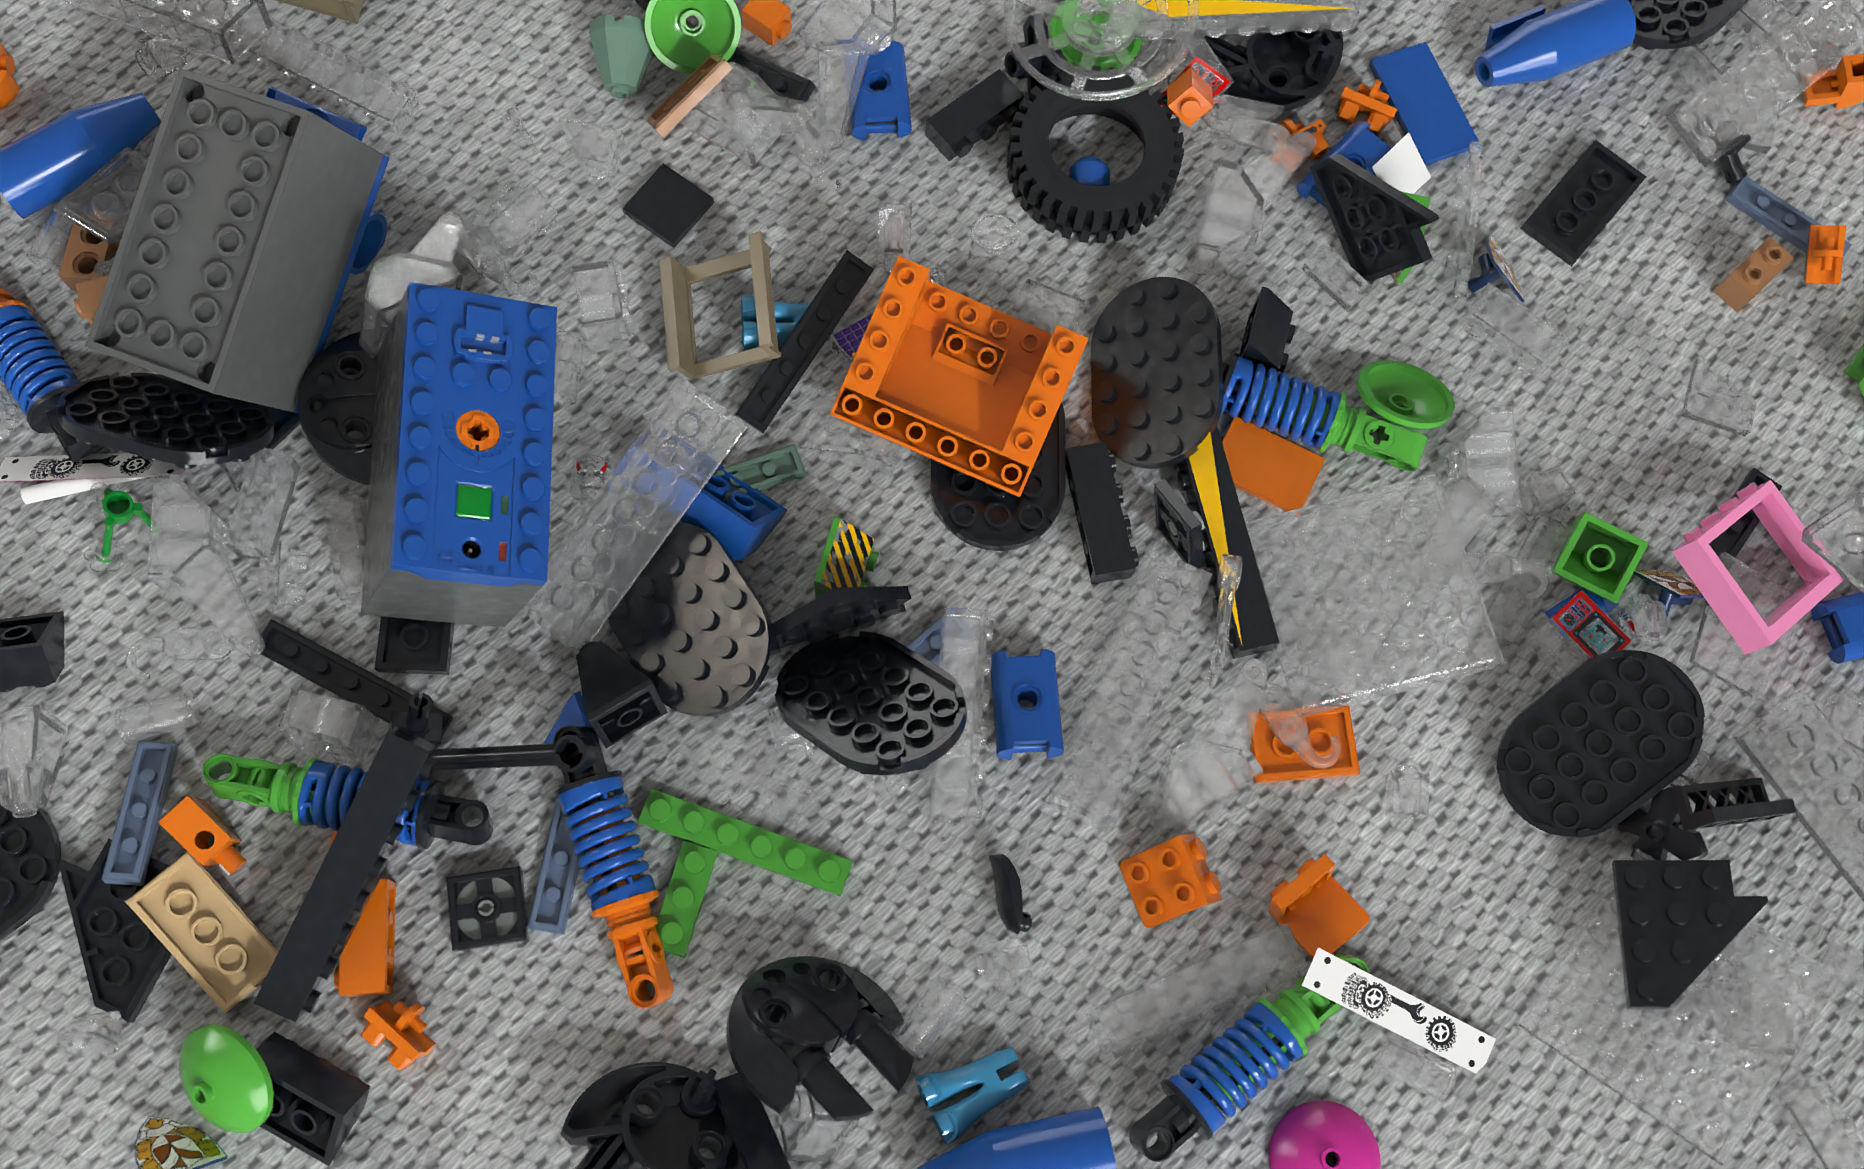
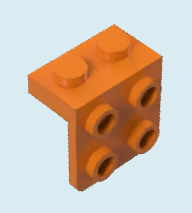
M1194 833L1176 836L1124 859L1120 863L1121 872L1145 927H1155L1195 909L1222 900L1219 893L1221 892L1220 881L1214 872H1210L1205 860L1207 857L1205 846L1199 838L1195 837Z
M1326 854L1317 861L1313 858L1306 861L1298 869L1297 873L1299 876L1290 884L1286 880L1283 881L1270 894L1273 898L1271 899L1268 912L1312 959L1318 948L1333 955L1360 932L1370 920L1369 914L1332 877L1335 863Z

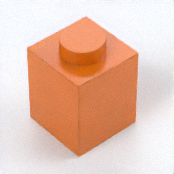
M750 0L741 10L743 27L771 46L779 39L784 40L792 29L790 7L779 0Z
M1190 67L1167 87L1168 107L1190 127L1214 107L1212 87Z

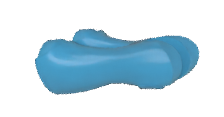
M741 295L743 351L760 346L755 298L750 295ZM774 301L778 346H782L810 303L794 304ZM834 330L832 331L826 342L834 339Z
M1013 1047L996 1051L955 1069L926 1073L915 1077L917 1088L928 1110L976 1085L982 1086L981 1089L961 1101L931 1114L938 1133L946 1145L960 1137L983 1114L1016 1095L1030 1083L1025 1070L1005 1076L1006 1079L1002 1081L997 1074L998 1071H1004L1011 1064L1019 1060Z

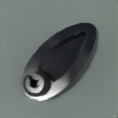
M1004 854L989 855L994 875L997 909L1001 921L1007 930L1016 935L1020 931L1028 932L1032 927V919H1030V913L1022 912V889L1015 866Z

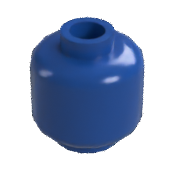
M1082 157L1070 167L1069 177L1080 183L1092 186L1110 185V170L1097 157Z

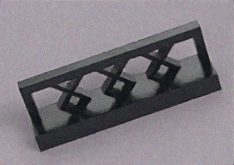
M1761 777L1683 785L1671 788L1684 831L1765 821L1797 812L1793 798L1769 801ZM1750 790H1752L1755 802L1749 797ZM1730 793L1737 799L1736 804L1729 799ZM1709 796L1716 801L1715 807L1708 801ZM1688 797L1696 804L1694 813L1692 811Z

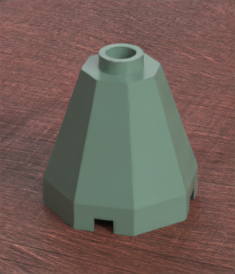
M605 14L591 20L589 28L604 88L606 91L611 92V96L620 99L629 98L631 94L638 92L654 53L646 38L643 19L633 15H623V21H614L615 15Z

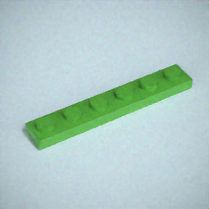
M652 788L637 821L646 827L702 847L716 850L718 853L840 897L853 864L852 860Z

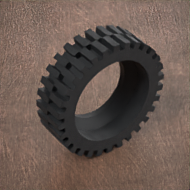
M1083 66L1074 67L1072 77L1068 76L1066 70L1058 72L1056 83H1054L1050 76L1042 80L1041 90L1035 86L1030 90L1029 99L1024 97L1020 103L1019 112L1016 111L1011 127L1007 168H1009V184L1013 183L1012 192L1015 198L1022 196L1020 206L1025 212L1033 208L1032 219L1037 224L1045 218L1047 219L1046 230L1054 233L1057 226L1063 228L1062 237L1069 240L1071 239L1072 232L1080 233L1079 242L1088 243L1090 234L1096 235L1097 243H1106L1108 233H1112L1114 241H1118L1124 238L1126 228L1132 236L1139 232L1141 224L1148 227L1153 223L1154 216L1159 217L1164 210L1165 204H1168L1184 157V148H1182L1184 142L1183 132L1178 133L1181 124L1178 117L1171 119L1173 111L1168 107V103L1161 107L1163 95L1158 90L1152 95L1148 94L1151 84L1145 80H1142L1139 86L1133 84L1135 75L1129 72L1126 73L1124 79L1118 78V69L1111 67L1109 68L1108 75L1100 74L1101 66H1092L1090 74H1084ZM1078 115H1099L1111 118L1128 127L1142 141L1144 147L1143 160L1131 176L1119 183L1107 186H1092L1080 183L1067 176L1053 160L1049 148V136L1054 125L1061 120Z

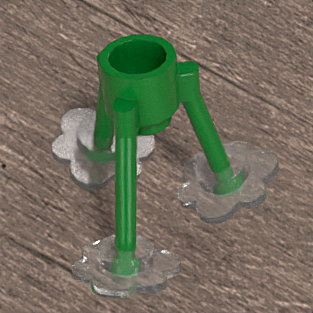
M101 482L94 483L90 488L91 495H88L84 502L87 507L91 508L90 515L92 518L98 521L105 519V531L103 539L96 538L90 542L89 549L84 552V558L90 561V568L94 572L100 573L106 570L116 572L120 569V564L125 563L129 556L125 549L119 548L120 543L117 540H112L116 524L128 523L134 515H138L139 521L134 524L133 529L139 534V540L144 545H152L156 540L160 543L165 542L168 539V533L175 529L176 522L172 517L168 516V512L164 508H159L156 511L150 508L143 509L142 504L134 503L131 496L121 491L117 484L107 486Z

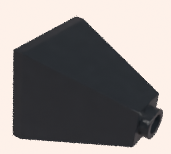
M601 640L585 644L581 647L579 653L576 654L586 717L606 749L668 713L651 679Z

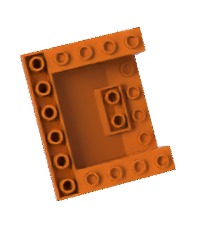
M898 255L832 407L830 416L1020 497L1089 338L1060 325L1055 327L1053 333L1035 327L930 281L929 268Z

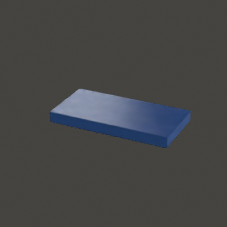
M1426 42L1370 60L1369 67L1375 79L1382 81L1380 85L1382 92L1389 94L1387 99L1389 106L1397 108L1395 117L1404 134L1406 135L1409 132L1425 166L1477 149L1480 142Z

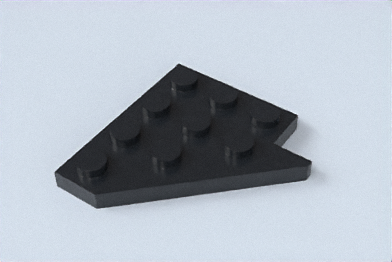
M1339 153L1309 167L1359 286L1433 258L1420 227L1438 220V214Z
M908 586L834 588L772 623L774 645H771L770 656L781 651L780 648L807 640L808 643L821 641L828 638V634L856 627V629L867 628L876 623L875 620L906 612L904 603L912 599Z
M109 838L90 871L63 859L59 863V868L94 1006L127 1022L134 1023L172 954L125 901L168 868L169 865L151 857L144 886L105 883L102 880L112 842V839Z
M1730 860L1613 861L1612 870L1627 1009H1668L1767 904L1768 896H1734Z

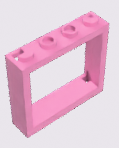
M1772 480L1759 486L1752 482L1747 487L1737 491L1736 494L1739 498L1733 497L1718 507L1720 513L1717 511L1701 520L1699 524L1702 528L1696 527L1684 534L1682 537L1685 541L1672 551L1745 655L1772 645L1843 581ZM1751 509L1805 582L1804 585L1764 620L1709 545V543Z

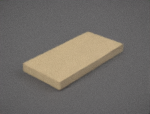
M188 851L125 901L225 1014L229 1013L263 984L279 952L208 870Z

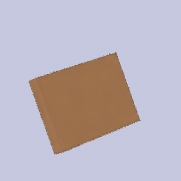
M711 54L647 118V122L664 138L733 68L725 59L716 54Z

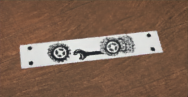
M131 453L91 454L74 463L68 455L6 457L0 465V482L181 476L185 469L176 467L174 463L146 460L142 456Z
M1320 948L1317 949L1302 983V986L1475 1074L1486 1064L1496 1040L1490 1035Z

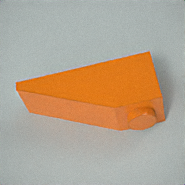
M388 878L379 880L340 955V966L335 967L334 986L336 989H339V995L341 996L393 995L396 883Z

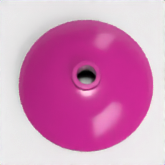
M1311 1101L1290 1110L1277 1124L1269 1146L1270 1169L1381 1168L1379 1147L1368 1124L1350 1108L1331 1101ZM1329 1152H1333L1336 1156V1163L1332 1167L1328 1166L1325 1160Z

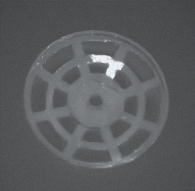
M1005 0L1004 23L1008 42L1016 59L1025 71L1040 84L1056 93L1074 99L1112 101L1131 97L1148 90L1165 79L1179 65L1188 52L1195 36L1199 15L1198 0H1187V28L1168 27L1169 17L1166 0H1155L1159 16L1158 26L1139 23V8L1152 0H1066L1065 5L1049 0ZM1016 2L1035 9L1034 30L1038 43L1021 48L1018 43L1014 26ZM1044 13L1061 18L1064 33L1047 40L1043 26ZM1099 13L1106 14L1110 18L1103 24L1092 20ZM1135 36L1153 38L1147 50L1135 60L1126 49ZM1163 40L1182 41L1178 52L1163 70L1148 78L1140 67L1145 65L1156 54ZM1071 44L1075 49L1083 53L1079 67L1065 61L1055 50ZM1114 54L1122 66L1111 70H1092L1096 56L1102 57ZM1046 55L1058 68L1075 76L1071 87L1058 84L1042 75L1028 60ZM1128 74L1136 84L1129 88L1115 91H1084L1088 79L1107 80Z

